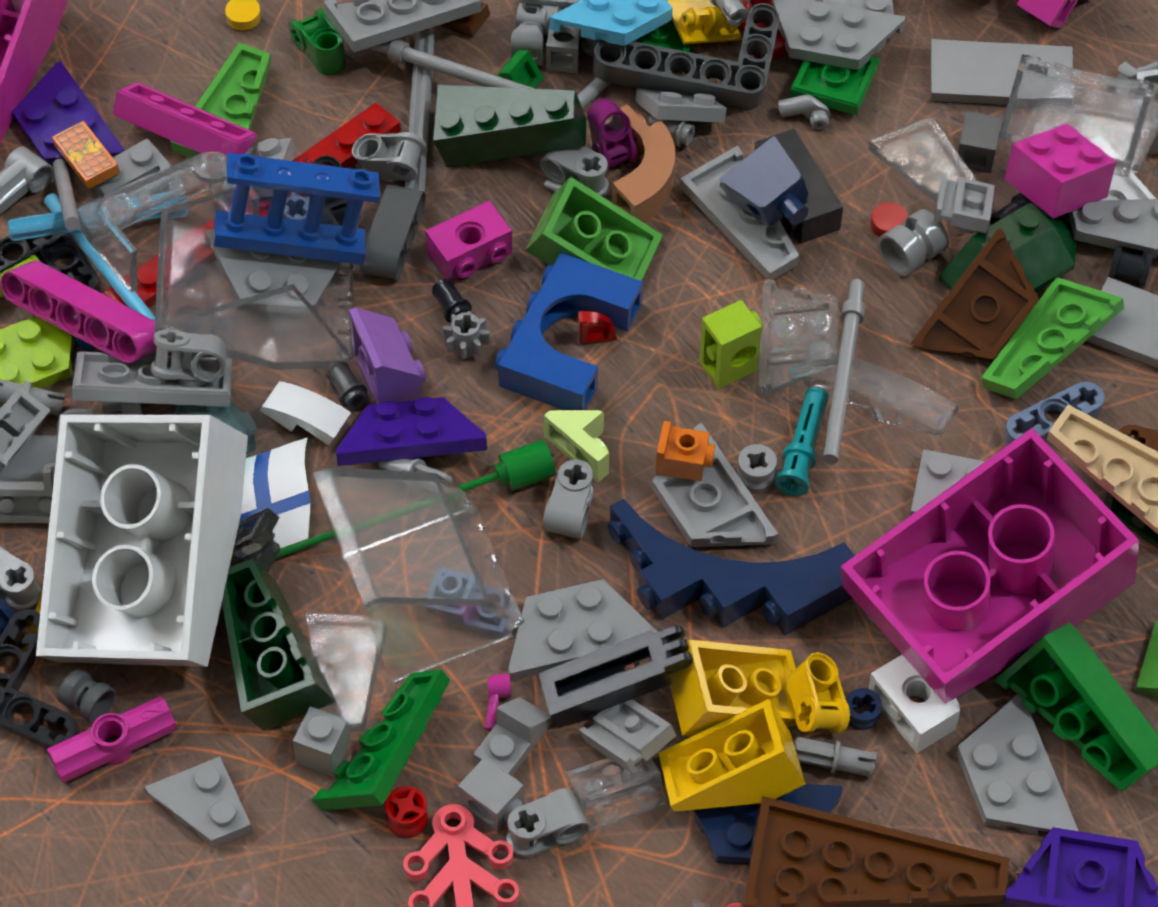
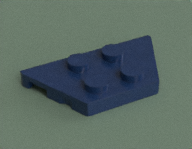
M806 784L776 800L831 813L841 799L842 786ZM759 804L693 810L695 813L694 819L700 831L706 835L709 841L708 847L716 863L749 865Z

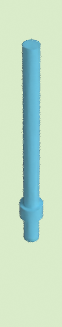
M54 193L47 195L44 203L52 213L62 211L59 197ZM85 230L69 232L70 236L123 302L132 310L152 319L159 325L158 319Z

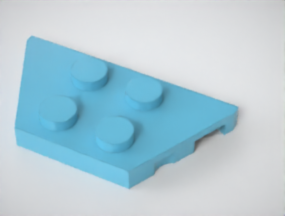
M581 0L550 16L549 29L560 32L564 26L581 29V37L593 40L600 39L608 43L625 46L671 21L673 8L667 0Z

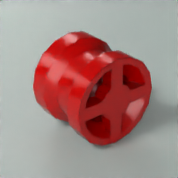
M402 786L391 791L385 802L388 828L397 837L405 839L420 835L428 823L427 802L424 794L411 786ZM414 814V817L411 816L404 819L405 815Z

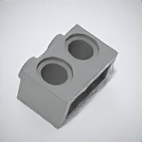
M21 386L16 389L0 408V473L40 427L51 411Z

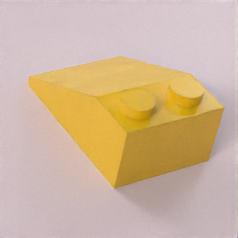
M699 640L687 641L689 648L686 652L691 653L693 662L688 668L670 674L672 680L670 689L682 736L692 737L767 699L771 701L787 727L797 726L795 711L786 684L788 676L796 669L791 650Z
M769 699L658 753L670 806L674 812L759 804L763 796L777 799L806 785L791 733Z

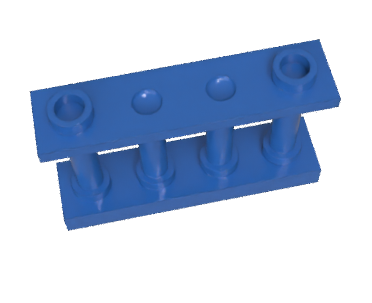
M227 152L226 183L235 184L230 212L220 210L215 212L213 246L363 265L366 255L365 229L357 227L364 201L379 203V172ZM250 186L273 189L267 216L245 214ZM288 191L311 194L305 221L282 219ZM326 196L349 199L342 226L320 223Z

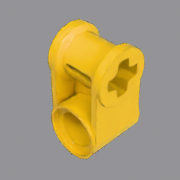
M812 653L788 676L786 681L795 711L796 724L802 732L827 729L830 733L841 734L848 727L850 710L845 700L838 668L835 662L826 654Z

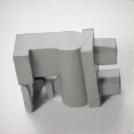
M520 0L516 14V28L511 35V58L518 50L527 49L536 54V57L533 58L536 65L543 66V36H548L546 71L578 73L581 29L564 26L560 32L549 29L550 16L581 0Z

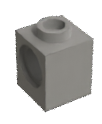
M486 757L458 785L459 805L466 807L475 817L497 833L508 822V816L511 811L520 805H525L524 785Z

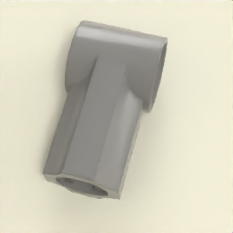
M21 146L13 150L6 159L4 169L0 171V214L28 191L37 193L44 190L52 180L54 174L53 167L27 147Z

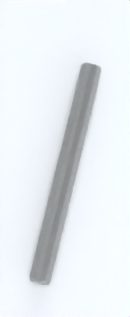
M430 29L416 32L414 49L434 55V32ZM413 64L409 132L423 138L427 146L425 153L419 156L416 165L418 168L417 177L414 180L405 181V188L425 192L433 70Z

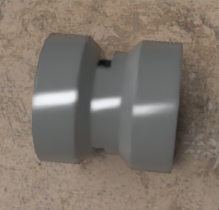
M77 668L66 677L58 692L59 703L69 709L76 708L80 710L81 717L90 723H94L101 715L107 714L116 697V691L113 687L104 682H95L93 675L83 668Z

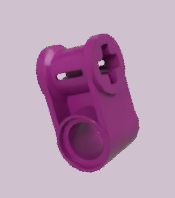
M604 98L595 101L587 112L592 150L606 158L608 162L607 172H609L610 167L627 161L630 164L636 163L638 161V153L633 140L629 117L609 99ZM613 116L612 120L606 125H604L606 120L609 117Z

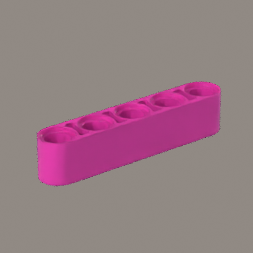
M40 261L28 262L3 273L1 276L0 287L2 293L11 303L122 362L133 363L156 352L157 345L153 341L154 334L161 330V328L155 321Z

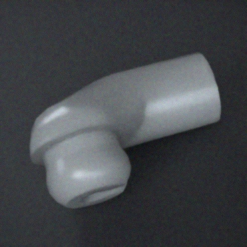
M802 95L778 101L782 118L802 114L810 120L812 128L822 130L829 124L831 114L828 107L811 95Z

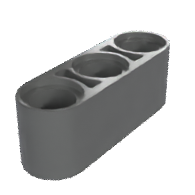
M391 184L387 185L365 242L366 255L363 265H360L361 273L399 280L424 212L426 200L424 191Z

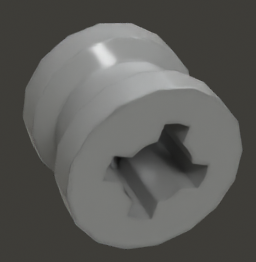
M762 444L749 445L741 450L738 456L737 475L750 493L766 492L773 486L777 466L775 453L769 447ZM751 465H760L759 467L751 468Z

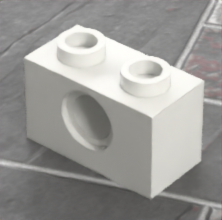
M903 655L871 673L868 689L879 695L882 701L883 713L916 754L956 730L960 714V706L957 699L955 698L945 704ZM917 696L925 702L917 703L910 700L909 697Z

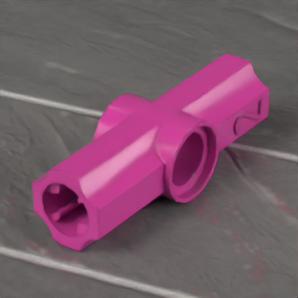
M159 696L121 715L115 713L101 715L94 721L91 729L48 748L47 752L62 783H65L105 763L108 765L124 763L130 758L133 750L177 730V726L165 699ZM112 736H119V737H120V738H119L118 740H116L115 742H111V743L105 742V740L108 739L109 737H112Z

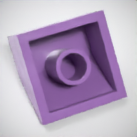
M357 307L349 309L353 354L375 404L386 401H413L422 398L421 382L426 381V376L420 360L413 361L410 354L413 352V348L406 330L400 332L395 319Z

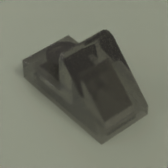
M266 508L239 521L230 567L253 558L267 572L269 571L280 551L279 544L273 540L275 533L272 532L280 517L272 510Z

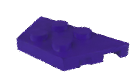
M61 61L55 63L12 111L15 123L40 158L52 167L56 159H64L54 146L52 136L83 120L111 156H116L125 151Z
M423 397L418 400L404 402L386 401L376 405H367L336 449L337 466L487 450V438L480 428L444 397Z
M1052 827L1042 841L1041 847L1031 856L1020 876L1006 891L1003 904L1016 907H1158V887L1152 873L1145 867V857L1138 841Z

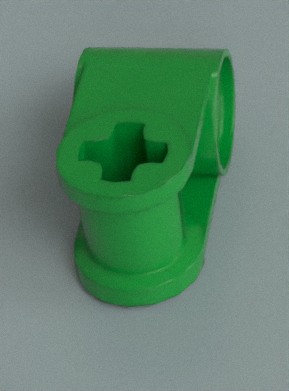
M322 8L315 10L314 15L299 22L293 20L288 23L289 32L295 45L300 51L304 52L316 70L326 75L336 74L343 70L346 65L343 37Z

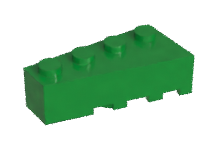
M1071 622L1042 637L995 679L1004 689L1011 687L1023 698L1021 704L1030 712L1035 713L1038 711L1053 724L1054 728L1052 731L1063 741L1068 739L1082 750L1081 757L1121 792L1146 777L1158 767V734Z

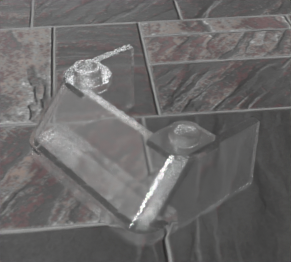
M209 151L183 159L93 199L79 208V231L130 293L137 290V249L121 230L210 189L230 211L235 184L226 183V155L220 152ZM250 186L245 214L259 215L260 194L252 186Z

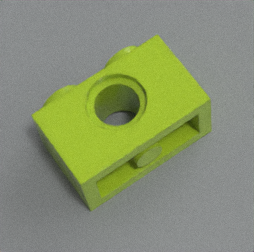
M742 300L702 318L699 363L718 389L746 377L758 369V359L761 353L760 338L763 325L758 314L755 311L750 312Z

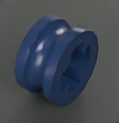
M859 688L853 690L846 699L850 710L849 725L858 730L871 729L878 724L880 719L882 701L879 695L870 689ZM864 704L870 706L869 711H864L861 715L856 713V706L860 708Z

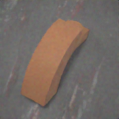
M626 104L620 109L631 121L633 140L641 164L631 173L613 182L612 203L645 223L660 212L672 193L675 175V145L669 130L661 120L649 126L643 115L637 114Z

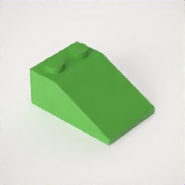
M570 177L553 193L525 251L548 265H554L559 254L564 253L642 281L663 235Z

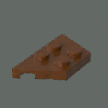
M998 227L912 340L911 345L913 347L993 361L1037 304L1039 298L1031 283L1028 282L1024 269L1013 253L1006 239L1007 236L1001 228Z

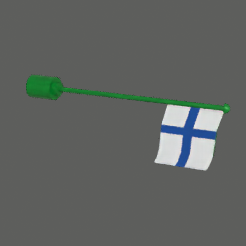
M308 437L246 458L241 516L230 567L252 558L257 563L262 564L498 480L501 487L507 485L510 491L520 489L556 476L551 453L543 439L498 455L499 463L494 464L495 473L452 487L445 495L436 493L309 538L311 501L305 469Z

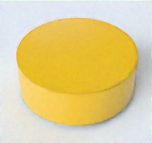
M230 0L225 7L227 23L233 29L240 31L250 30L256 27L261 20L260 6L256 0Z

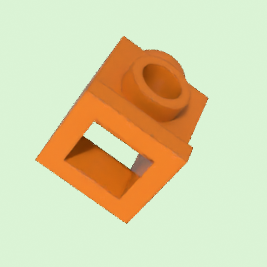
M664 420L656 452L655 474L702 482L705 467L712 468L716 445L709 444L710 432L671 426V421Z

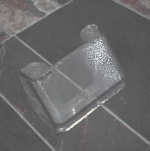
M1022 54L998 138L1009 142V149L1011 150L1013 143L1067 123L1117 161L1113 175L1129 178L1130 172H1139L1158 135V84L1141 79L1135 81L1132 79L1114 78L1069 68L1059 63H1044L1039 57Z

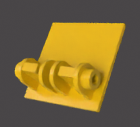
M667 0L673 8L672 21L683 44L742 40L737 29L740 24L737 26L729 25L719 7L712 5L710 0Z

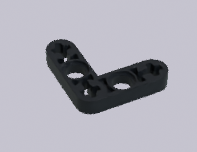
M66 233L47 236L51 238L49 240L38 237L12 241L9 236L0 240V273L28 259L31 255H35L40 262L73 279L79 275V279L84 285L101 293L100 281L96 271ZM28 243H30L31 248L34 247V249L30 250ZM18 249L24 252L16 260L4 258V255L10 250ZM63 256H69L74 259L73 263L67 267L55 265L56 260Z
M24 609L12 616L0 636V661L6 656L11 655L19 658L18 668L10 674L0 673V683L6 685L5 688L0 685V728L45 748H50L80 734V728L73 717L67 712L18 691L37 658L36 649L40 614L37 611ZM33 623L37 631L34 634L28 632L24 636L20 631L21 627H29ZM22 643L26 651L22 652L17 646H20ZM21 707H32L35 713L32 721L26 725H16L14 723L16 711ZM44 720L56 728H61L64 724L68 730L67 735H58L55 739L51 731L43 727Z

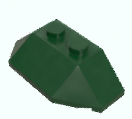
M1030 202L990 225L987 233L978 232L973 235L939 275V280L950 291L999 227L1006 234V239L1013 253L1020 261L1028 282L1031 283L1036 292L1053 282L1056 277L1060 278L1074 269L1077 240L1073 238L1071 226L1061 216L1053 219L1035 203Z

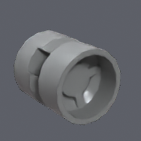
M919 209L906 218L901 225H896L878 238V249L882 259L894 273L900 276H908L925 263V259L931 260L948 247L947 232L940 220L939 223L933 222L934 214L926 209Z

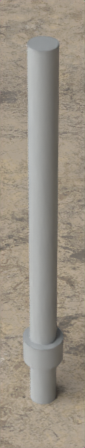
M397 39L368 48L387 55L389 60L401 64L407 61L483 87L535 89L410 48L409 43Z
M853 279L850 282L848 299L843 303L841 319L844 325L823 453V461L828 464H835L839 459L858 327L864 320L865 304L862 301L865 283L860 279Z

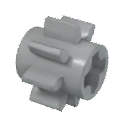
M471 311L458 315L452 314L451 326L447 325L442 328L447 352L454 351L461 359L475 355L481 356V344H490V332L486 330V319H478Z

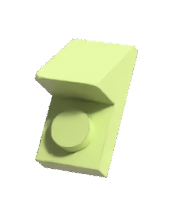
M549 410L544 414V437L571 460L575 459L586 462L593 471V479L599 482L609 474V450L598 439L604 431V412L599 410Z

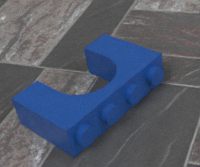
M560 253L554 265L549 264L547 266L539 292L531 294L526 308L527 314L523 321H516L508 348H502L498 353L495 369L498 370L499 386L562 410H586L598 388V366L556 351L545 341L543 336L553 324L565 318L578 317V312L580 311L601 313L609 317L616 328L628 332L642 306L643 281Z

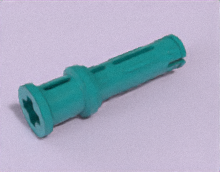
M811 387L805 391V398L792 443L783 450L782 458L784 464L782 471L776 475L775 485L781 492L787 495L802 496L809 490V472L817 462L814 447L825 408L829 401V394L818 387Z

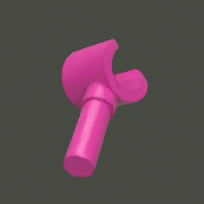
M509 674L492 675L488 679L489 700L484 726L486 731H491L495 726L496 709L499 706L498 698L511 697Z

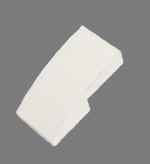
M281 381L278 382L260 408L261 412L291 432L297 424L328 446L351 413L337 403L313 391Z

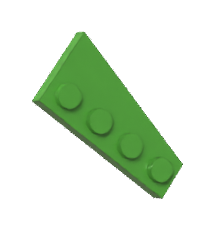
M239 42L195 107L250 130L272 63L270 53ZM174 141L170 142L173 152L226 171V164Z

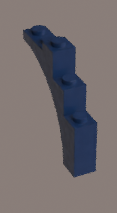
M625 499L610 505L609 533L617 544L622 543L629 552V558L633 567L640 573L639 588L637 589L639 600L647 610L652 609L660 620L699 600L706 615L710 618L714 616L721 627L724 628L762 607L767 621L771 625L776 624L782 633L787 635L852 599L843 588L841 566L855 555L845 542L821 553L789 561L753 563L727 560L694 551L666 537L644 521Z

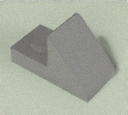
M521 697L498 706L496 709L497 724L473 754L475 763L478 764L486 757L513 776L552 724L553 719L550 714Z

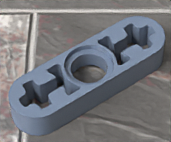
M1080 382L1012 415L1006 424L1004 433L1005 443L1009 445L1024 434H1016V429L1026 432L1031 428L1046 443L1049 442L1047 440L1048 433L1054 423L1048 421L1044 413L1048 411L1062 413L1068 404L1093 418H1097L1101 413L1105 400L1103 390L1094 383ZM1082 397L1085 402L1078 404L1079 399ZM1092 400L1093 403H1092V405H1090V404H1089L1088 402H1086V401Z

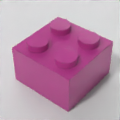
M1066 123L1013 143L1004 180L1054 219L1079 209L1086 203L1096 202L1108 197L1117 161Z

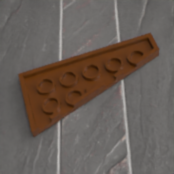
M763 796L758 809L741 907H915L1001 903L1006 895L1010 858Z

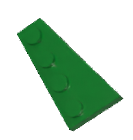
M442 669L415 672L409 675L381 711L385 717L383 721L374 725L371 729H367L358 740L362 746L350 762L342 760L333 774L337 777L336 781L328 791L320 788L312 798V801L321 811L383 805L384 801L389 797L391 788L398 775L407 764L408 757L416 742L424 733L425 726L433 711L441 702L442 695L450 682V679Z

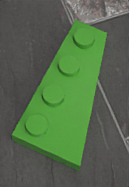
M1056 277L981 377L983 388L1013 399L1019 398L1124 309L1123 298Z

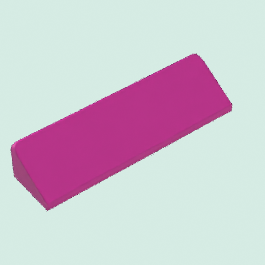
M139 82L122 88L116 93L113 111L116 117L226 164L227 152L245 154L257 139V134L253 131Z

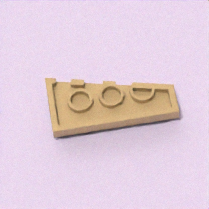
M1068 404L1049 430L1047 440L1158 534V452Z

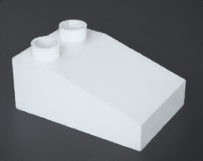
M60 415L36 656L58 663L208 667L241 516L247 435L211 415Z

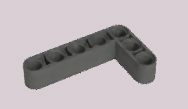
M767 3L756 4L749 10L738 62L634 41L621 46L600 40L594 48L593 71L597 78L607 83L692 96L696 93L710 94L715 96V100L721 105L752 110L757 108L764 98L779 24V13L776 8ZM763 23L768 27L760 28L757 27L755 24ZM750 54H758V55H760L762 58H761V59H754V58H751L749 55H750ZM606 57H611L617 61L610 63L604 61L603 59ZM646 64L649 65L651 68L641 69L638 67V65ZM682 71L686 75L676 76L672 72ZM709 78H717V79H719L721 82H720V83H712V82H709L707 79H709ZM743 85H752V86H754L756 89H755V90H747V89L743 88L742 86H743Z

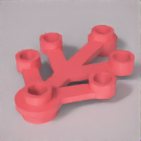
M449 804L440 808L432 820L434 834L419 852L409 853L403 861L404 873L411 881L425 879L429 874V865L447 845L450 860L424 891H416L409 897L408 906L414 907L418 901H426L429 904L428 907H434L453 884L456 907H474L470 882H472L492 896L499 907H514L519 901V887L517 883L511 879L499 880L467 858L465 844L469 845L488 857L489 864L493 868L504 870L513 863V848L511 844L503 840L494 842L475 829L474 817L466 807L458 804ZM450 819H458L461 822L456 827H450L446 824ZM497 851H505L508 856L505 859L499 860L493 854ZM414 862H420L424 865L419 871L409 869V866ZM509 889L514 892V895L510 898H502L499 896V892Z

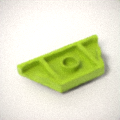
M36 315L0 329V379L19 384L27 381L32 383L31 387L42 389L70 378L72 371L71 353L74 350L75 336Z

